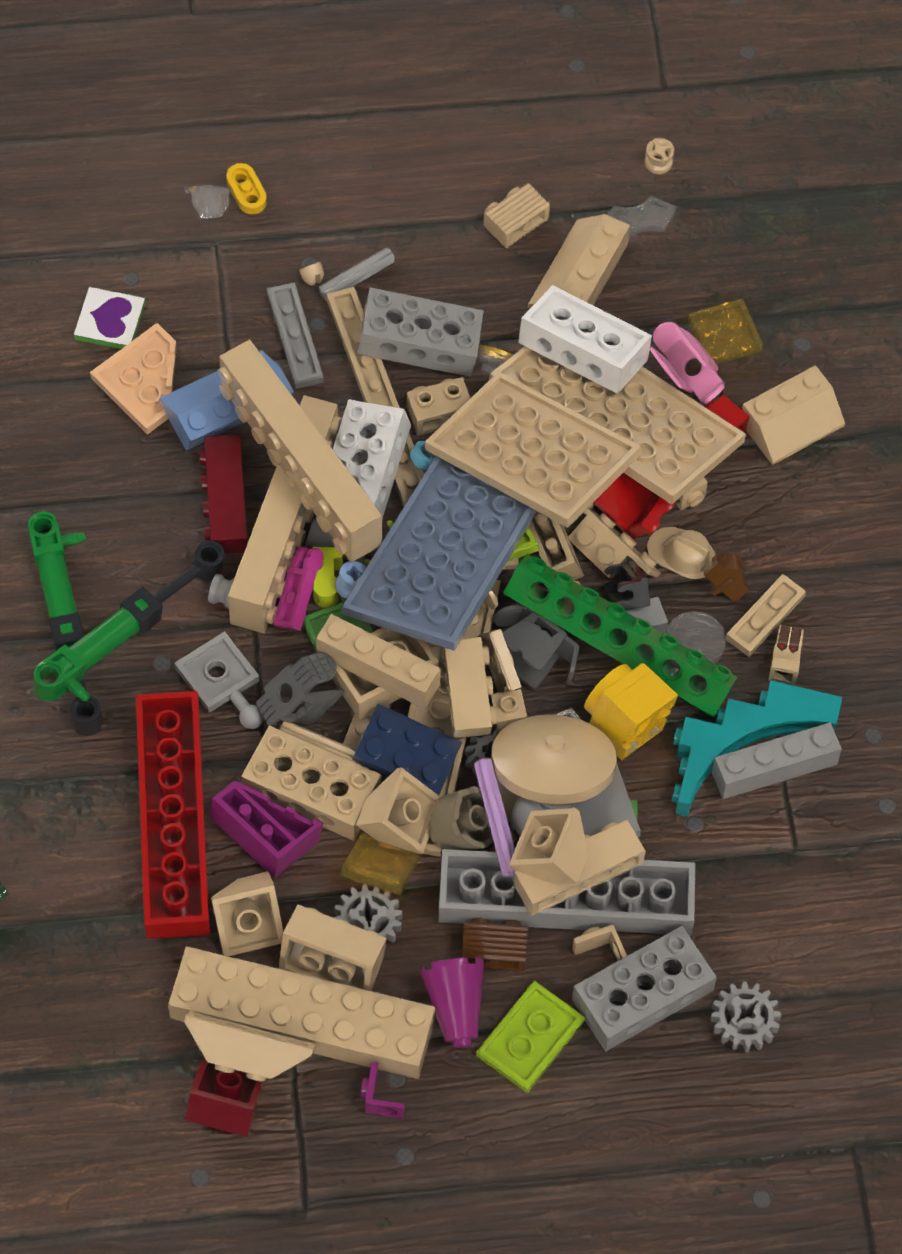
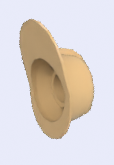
M664 527L655 531L649 537L647 543L648 554L658 565L688 579L704 578V571L712 566V558L715 556V552L706 537L694 530Z

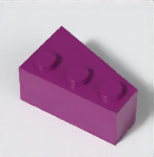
M234 780L212 798L210 818L267 872L276 878L319 843L323 823L316 819L310 821L296 814L295 809L289 806L284 808L269 801L270 797Z

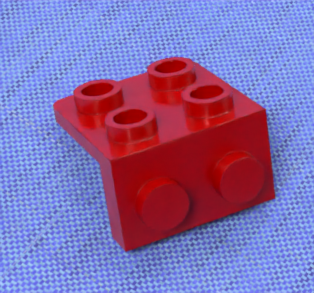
M623 472L593 503L616 523L622 531L632 539H635L644 534L651 535L661 524L659 521L660 517L670 511L676 501L671 505Z

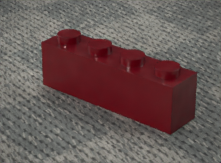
M240 435L205 437V448H200V465L206 466L207 474H201L202 492H208V500H202L203 517L210 520V526H204L205 541L211 540L219 543L223 547L225 554L244 553L247 547Z

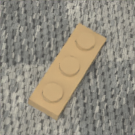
M782 574L726 634L725 640L750 657L804 599L806 591Z

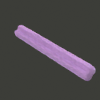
M480 759L475 762L474 768L501 873L504 877H513L517 870L512 869L508 865L515 847L493 762L490 759Z

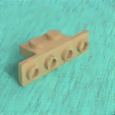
M592 503L583 512L587 516L568 536L569 540L608 578H613L616 573L606 574L604 570L607 567L627 562L626 559L630 558L648 575L657 578L661 574L655 568L657 562L646 552L641 554L636 550L634 546L637 543L625 532L620 534L614 528L616 523L606 514L602 513L600 515L593 508L595 504Z

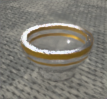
M479 345L477 359L481 363L480 372L490 375L491 372L512 357L513 354L497 348Z

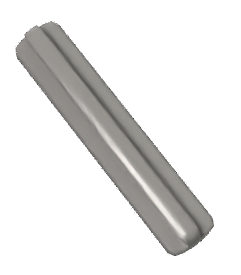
M384 248L322 284L319 287L321 296L327 301L328 293L355 286L394 263V254L389 248Z

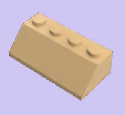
M605 214L577 219L531 298L528 308H531L552 285L594 305L628 245L630 225Z

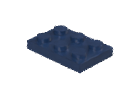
M377 704L352 760L386 776H390L397 768H403L439 796L462 742L381 704Z

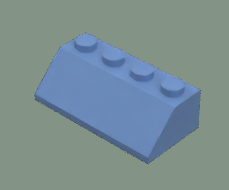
M262 350L259 351L291 395H293L294 391L281 367ZM218 371L159 398L160 404L186 451L204 443L205 437L219 436L244 424L239 419L233 402L231 400L227 401L221 394L219 389L221 378Z

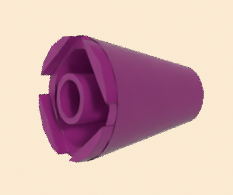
M467 958L432 962V969L430 970L425 965L421 966V976L431 1004L435 1007V1015L445 1042L452 1043V1048L471 1046V1040L477 1039L484 960L476 958V964H468Z

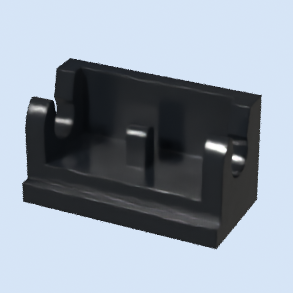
M626 559L627 562L611 565L604 570L606 574L619 573L620 575L616 582H609L603 585L604 593L611 603L621 605L626 611L651 606L647 577L634 560Z

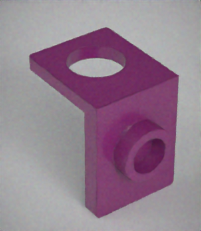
M372 1062L369 1079L363 1078L360 1097L366 1098L365 1114L404 1119L405 1104L374 1100L378 1077V1063Z

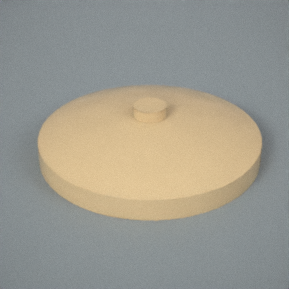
M536 715L517 720L501 730L492 745L491 761L493 762L496 778L514 794L538 803L561 805L578 803L593 798L610 785L616 771L617 756L611 740L595 726L568 716Z

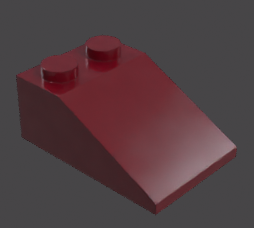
M203 1056L189 1094L185 1120L248 1137L265 1081L250 1079L246 1077L247 1072L235 1069L233 1073L219 1071L215 1069V1064L207 1062L205 1056Z

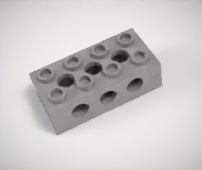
M370 287L364 307L357 354L471 377L478 354L483 310Z
M681 926L574 985L572 1001L581 1015L586 1017V1023L606 1052L713 992L717 977L684 927ZM666 972H674L676 975H669ZM644 986L650 990L644 991L638 987ZM616 1001L620 1002L623 1005L616 1006L613 1005L611 1002Z

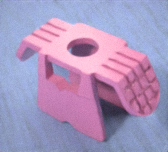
M673 322L662 323L654 330L653 341L668 359L653 347L650 350L670 379L679 388L689 393L694 392L703 406L724 389L725 383L716 373L719 370L717 364L692 334ZM691 359H698L702 364L701 371L695 376L687 375L685 370L686 364Z

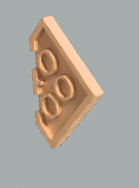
M158 323L90 372L91 379L147 435L169 419L159 402V398L172 393L176 341Z

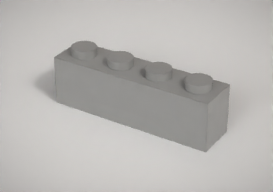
M827 723L715 757L712 775L723 800L837 765L842 748L831 723Z

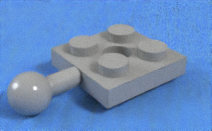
M225 631L174 663L176 671L192 691H198V699L209 713L231 700L240 711L239 719L245 728L256 729L263 723L264 717L258 706L249 705L241 694L260 681L259 675ZM217 666L225 670L224 675L217 678L210 676L208 673L211 668Z

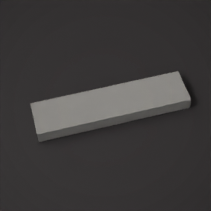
M295 282L267 288V295L295 388L324 383L323 373Z

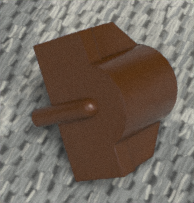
M728 553L715 555L712 558V566L704 571V576L711 581L713 595L716 596L722 591L731 600L736 602L750 591L747 580L744 577L743 561L738 555Z

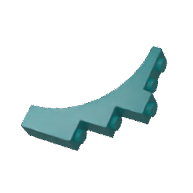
M770 680L768 691L762 690L758 705L728 698L726 709H719L716 724L685 717L683 728L677 727L673 745H678L677 757L682 758L678 774L684 776L682 785L676 784L672 802L677 803L675 814L688 817L695 795L707 776L712 772L715 757L738 751L762 739L794 734L827 723H831L835 732L843 697Z

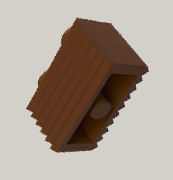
M474 918L471 922H464L462 958H467L468 964H476V958H481L484 960V969L523 972L525 971L528 926H521V923L515 920H506L502 924H492L484 918Z

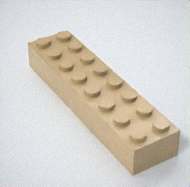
M249 339L220 355L218 374L221 378V385H219L221 394L227 401L231 400L236 406L235 411L239 419L243 423L247 421L250 425L256 442L265 445L271 462L275 466L279 465L282 468L288 485L291 488L296 487L299 491L300 499L307 510L312 509L316 514L317 523L322 531L325 533L329 532L333 537V544L339 554H345L352 563L380 547L382 544L381 513L252 341Z
M304 395L300 407L333 449L342 421V417L338 416V404ZM279 465L274 472L228 594L230 624L264 634L268 623L273 624L278 609L275 604L282 595L285 585L284 580L288 568L291 566L295 550L303 545L306 531L303 530L305 523H310L314 515L312 509L307 510L303 505L300 493L296 487L291 488L284 478V471Z
M187 946L168 1004L170 1019L184 1022L189 1011L316 1044L313 1054L370 1068L371 1063L375 1062L378 1063V1070L415 1079L420 1077L435 1021L434 1006Z

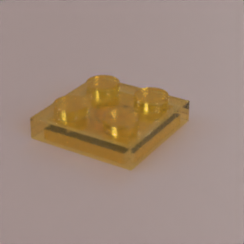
M743 298L689 313L688 321L696 339L716 364L762 351L763 343Z
M362 833L342 865L341 876L350 878L355 882L380 888L385 892L400 895L419 862L420 854L379 842L370 835Z

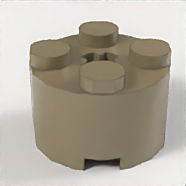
M474 786L436 800L431 812V828L429 830V835L434 843L439 844L443 849L477 851L487 848L490 844L494 843L479 787Z

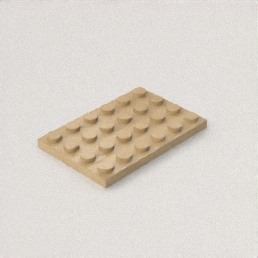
M498 372L425 441V449L428 452L567 528L641 455V446L501 372Z

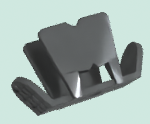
M520 603L504 607L494 615L493 620L497 626L514 625L502 634L507 648L512 654L517 676L523 683L536 690L560 656L570 663L567 680L572 681L579 645L570 639L564 630H561L551 621ZM542 627L548 629L553 636L550 637L547 631L542 630Z
M323 653L303 657L295 665L286 666L266 685L264 689L266 693L256 704L268 727L272 726L278 729L276 723L280 719L286 722L311 725L345 693L343 689L308 693L316 685L327 682L335 676L337 666L333 658ZM281 696L290 697L291 700L285 703ZM303 701L306 702L296 713H292Z

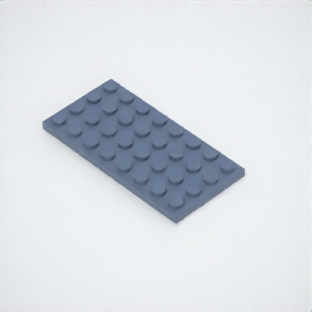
M436 456L342 606L343 615L455 651L537 511Z

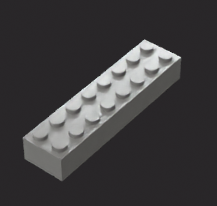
M442 849L439 902L440 923L464 924V922H471L474 918H484L492 924H502L506 920H515L520 922L521 926L588 930L592 927H599L601 929L613 924L616 932L668 934L683 926L689 936L692 934L695 914V862L644 860L643 864L531 916L514 886V876L504 877L502 875L496 852Z

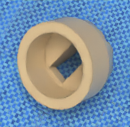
M321 262L299 270L302 279L309 285H315L316 282L320 283L324 277Z

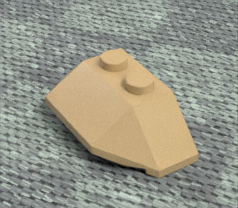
M189 1011L184 1021L207 1062L215 1064V1069L227 1073H233L234 1069L247 1072L246 1077L257 1081H265L266 1078L272 1079L307 1059L314 1052L316 1045Z

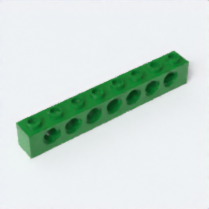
M527 554L516 567L503 594L622 664H627L631 669H635L644 663L674 690L680 698L713 717L720 709L738 678L727 667L716 665L706 659L698 650L689 649L680 644L674 636L666 633L663 634L656 630L647 620L632 616L621 605L610 603L600 597L594 589L583 587L574 582L568 574L557 572L550 568L541 558ZM537 582L543 583L548 591L542 590ZM564 598L570 599L574 606L566 604ZM590 613L596 614L600 618V622L593 620ZM616 629L623 630L627 637L619 635ZM642 644L649 645L653 652L646 651ZM669 660L676 661L680 668L673 667ZM695 675L702 676L706 683L699 682Z

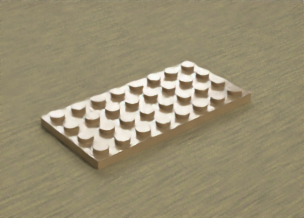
M525 346L489 375L490 380L498 372H501L641 446V455L624 473L671 505L742 445L746 437L744 432L643 366L617 394Z

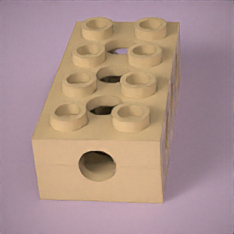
M269 726L244 770L241 780L242 784L270 797L269 801L284 808L289 806L296 810V814L310 821L316 819L323 823V828L354 841L360 831L356 823L364 802L381 784V774Z

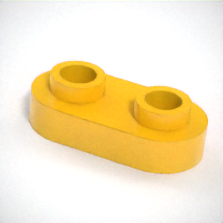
M244 163L232 165L227 171V185L239 208L247 214L262 212L267 204L266 192L253 168Z

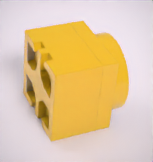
M644 663L635 669H631L627 664H622L609 672L596 685L588 696L584 708L592 715L589 724L601 730L611 740L616 750V756L623 760L663 730L667 721L666 717L670 715V709L674 706L678 694Z

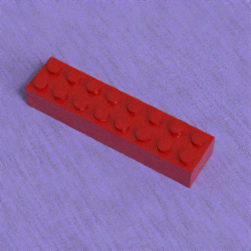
M198 691L136 695L146 938L159 939L210 935Z

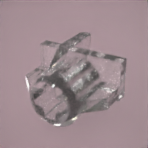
M212 185L185 187V193L192 194V205L201 218H220L229 206L230 188Z

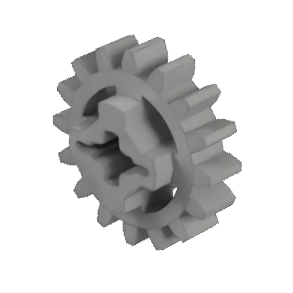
M363 884L361 892L352 887L350 888V898L345 895L341 896L342 905L335 906V914L338 915L334 917L335 919L345 920L353 926L376 933L381 928H385L378 934L391 942L396 941V934L394 932H401L402 923L399 921L402 920V911L397 910L399 908L398 899L390 901L391 891L388 890L381 894L379 885H376L373 891H368L367 885ZM366 910H368L372 920L371 927H368V921L364 917L366 916Z
M743 982L741 989H737L734 984H731L729 994L723 990L720 991L718 997L720 1001L714 1000L712 1009L716 1012L711 1014L710 1020L717 1023L713 1029L714 1034L723 1033L721 1043L724 1044L730 1040L733 1042L732 1050H736L739 1045H743L745 1052H749L750 1046L753 1044L758 1050H761L763 1040L767 1043L772 1042V1033H777L780 1025L777 1022L780 1021L781 1012L774 1011L777 1009L778 1001L768 1000L771 993L769 990L762 994L759 992V984L756 983L753 989H748L747 982ZM725 1010L728 1011L727 1015L731 1017L729 1024L725 1019ZM762 1010L765 1011L767 1024L764 1023L765 1019L760 1015ZM752 1013V1017H751V1018H750V1017H746L745 1019H741V1020L739 1021L740 1016L745 1017V1016L750 1015V1014Z

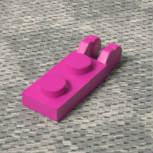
M300 547L296 550L291 566L288 568L285 585L273 622L274 626L301 631L310 595L314 588L316 572L322 568V560H324L322 550L319 548L308 549V547Z

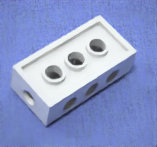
M552 285L521 318L518 343L618 394L648 361L652 335Z
M348 399L333 451L383 518L411 423L404 409Z

